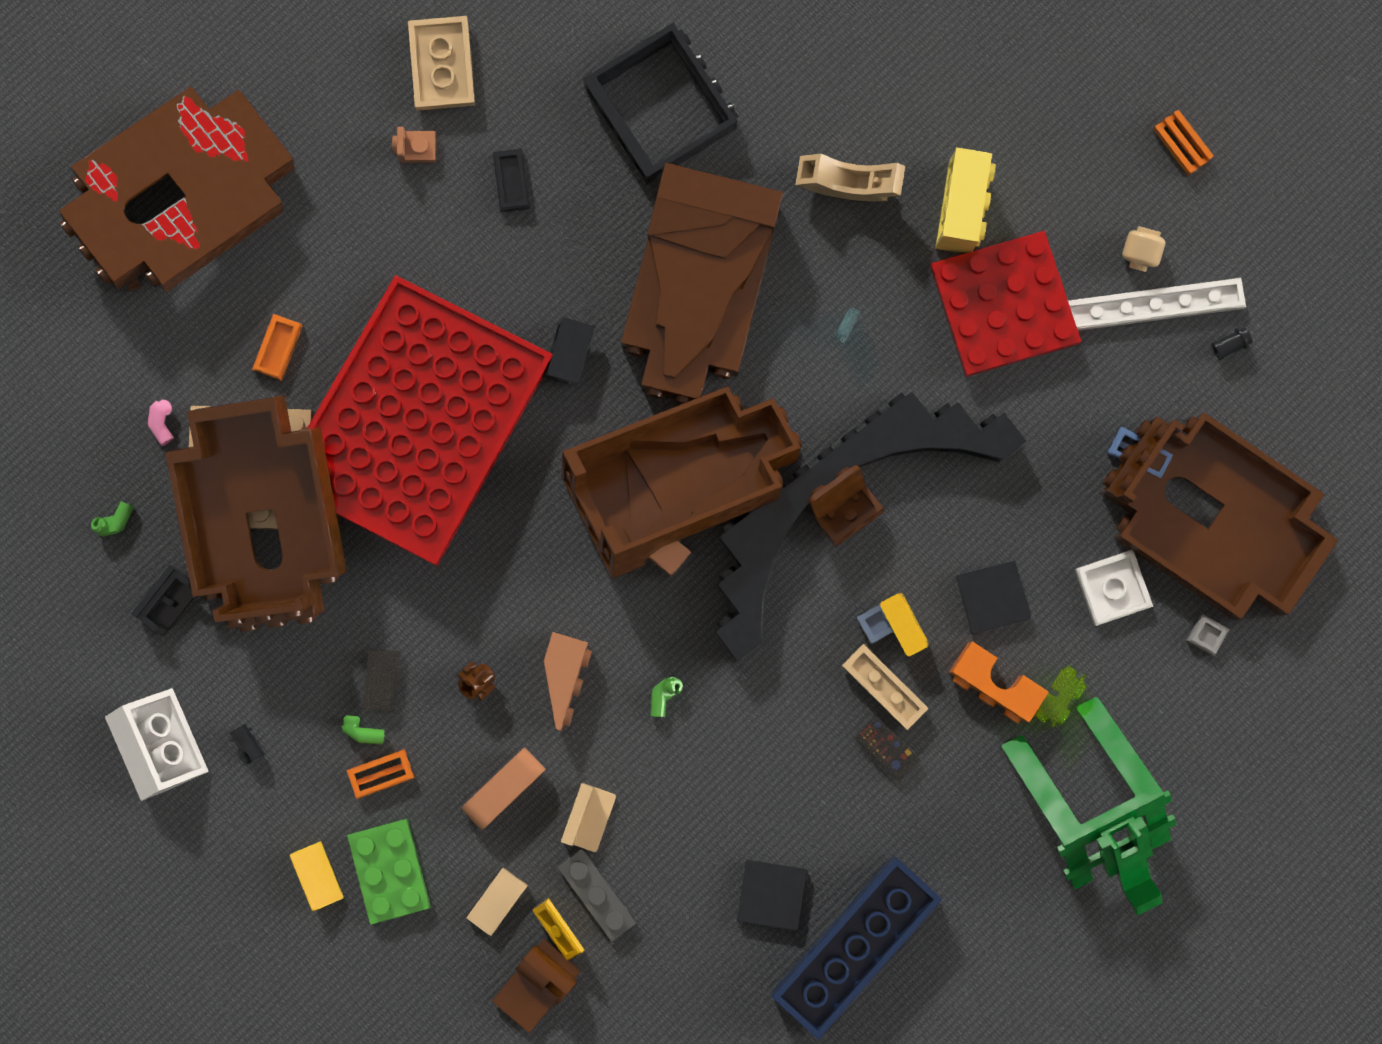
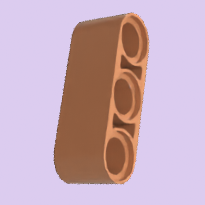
M523 748L466 802L461 810L482 831L546 769L526 748Z

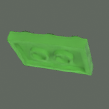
M408 818L347 835L370 925L431 908Z

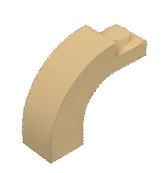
M823 154L800 156L795 185L809 191L837 198L873 202L887 201L888 197L901 196L905 166L899 163L872 166L855 165L835 160Z

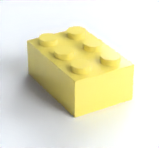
M956 147L948 164L935 249L965 254L972 252L975 246L979 247L981 240H984L987 223L982 222V218H984L985 211H988L991 200V193L986 192V190L989 188L990 182L993 181L996 164L991 163L992 153Z

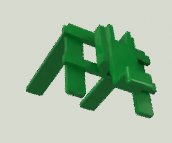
M1095 697L1077 706V711L1135 796L1134 798L1080 824L1022 735L1004 743L1002 749L1059 838L1061 845L1057 847L1060 857H1064L1067 868L1063 872L1067 881L1071 880L1074 889H1077L1093 880L1091 869L1102 864L1109 878L1117 875L1122 892L1132 905L1134 913L1141 915L1163 902L1161 892L1151 878L1147 859L1153 856L1152 848L1155 849L1171 840L1169 829L1177 824L1173 814L1166 815L1165 805L1171 802L1172 798L1168 790L1165 792L1161 790L1098 697ZM1126 828L1128 837L1116 843L1112 835ZM1097 841L1099 852L1087 857L1085 846Z

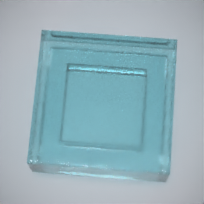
M852 307L848 309L836 332L835 339L843 343L846 342L859 317L860 311Z

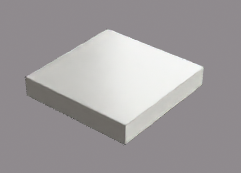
M1133 550L1074 569L1094 626L1153 607Z

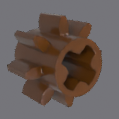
M472 661L457 675L461 679L458 682V688L466 698L473 699L477 696L482 701L496 688L493 684L495 680L494 672L486 664L476 666Z

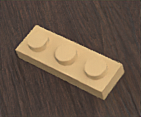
M864 644L842 665L905 730H908L929 709Z

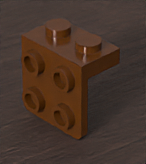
M858 465L841 470L832 482L817 487L808 499L815 521L835 547L885 512L882 505L866 487L862 470Z

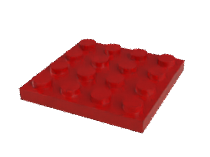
M1045 230L931 263L930 269L965 377L1076 346L1082 342Z

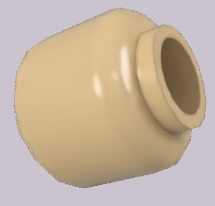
M1138 226L1137 230H1132L1128 233L1122 256L1125 260L1130 261L1129 268L1146 272L1148 267H1157L1160 264L1166 244L1165 240L1160 237L1161 232Z

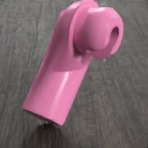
M164 399L159 402L155 401L150 406L148 427L161 446L167 445L174 439L165 425V417L171 413L172 406L169 401Z

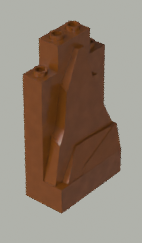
M665 163L648 230V240L621 341V346L626 349L627 354L637 357H643L644 353L649 354L641 384L642 389L647 390L646 395L663 399L664 395L675 397L676 403L684 404L702 396L708 369L713 370V375L720 378L730 379L731 375L738 376L783 192Z
M727 386L563 451L561 478L611 579L645 566V561L649 556L668 544L778 500L783 481L776 469L796 462L802 448V443L799 435L795 431H791L784 408L778 407L774 398L743 410L739 397L737 395L733 396Z

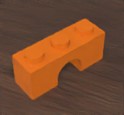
M973 641L968 642L949 671L954 676L952 681L967 691L971 687L979 692L978 699L990 707H994L997 704L1006 710L1003 715L1014 723L1019 724L1021 721L1030 723L1049 692L1024 675L1018 676L1010 688H998L992 682L990 674L992 666L998 658Z

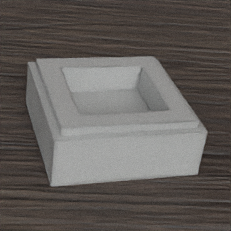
M1202 614L1186 641L1215 656L1230 629Z

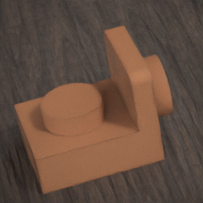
M397 127V136H392V152L397 154L400 163H436V132L405 131L404 127Z

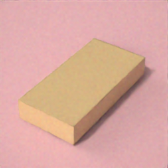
M503 867L469 913L467 919L492 936L528 885Z

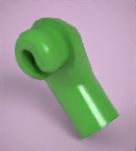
M121 501L113 516L96 517L91 523L92 531L98 536L104 537L122 532L135 507Z
M673 676L667 677L653 687L650 716L665 717L666 701L681 693L683 689L680 679Z
M346 715L344 717V726H341L344 734L359 743L383 744V729L359 727L360 718L358 716Z

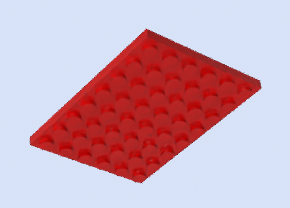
M395 275L307 429L321 427L336 514L438 567L545 375L553 354Z

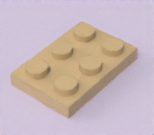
M457 16L408 21L416 111L475 106L468 17Z

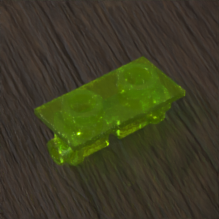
M1068 665L1065 669L1060 670V673L1051 685L1052 689L1060 693L1059 696L1056 698L1048 693L1035 715L1037 719L1044 723L1047 719L1051 720V729L1056 723L1062 726L1071 710L1066 708L1072 698L1078 701L1087 687L1083 683L1087 675L1083 674L1080 679L1075 677L1077 671Z

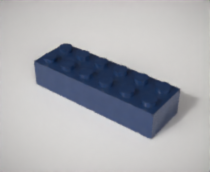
M892 855L771 991L772 998L819 1040L942 901V898L897 857Z

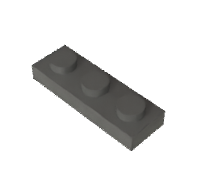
M583 848L558 866L560 872L611 942L637 923Z

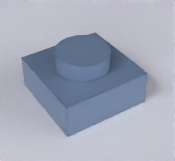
M880 604L856 617L870 644L894 632Z

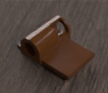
M543 939L539 945L535 944L516 966L515 969L517 971L492 1002L530 1033L554 1003L558 1005L573 988L578 980L576 977L581 972V969L570 960L567 961L560 951L546 939Z

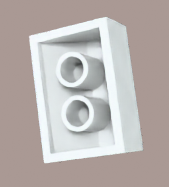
M173 688L123 705L105 716L141 801L209 772Z

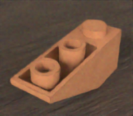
M552 632L544 658V666L555 726L557 730L562 731L564 725L569 726L571 723L574 709L569 708L572 697L579 696L583 680L578 677L581 668L588 667L592 650L587 649L588 642Z

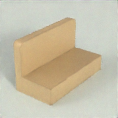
M581 783L561 842L596 852L616 795Z

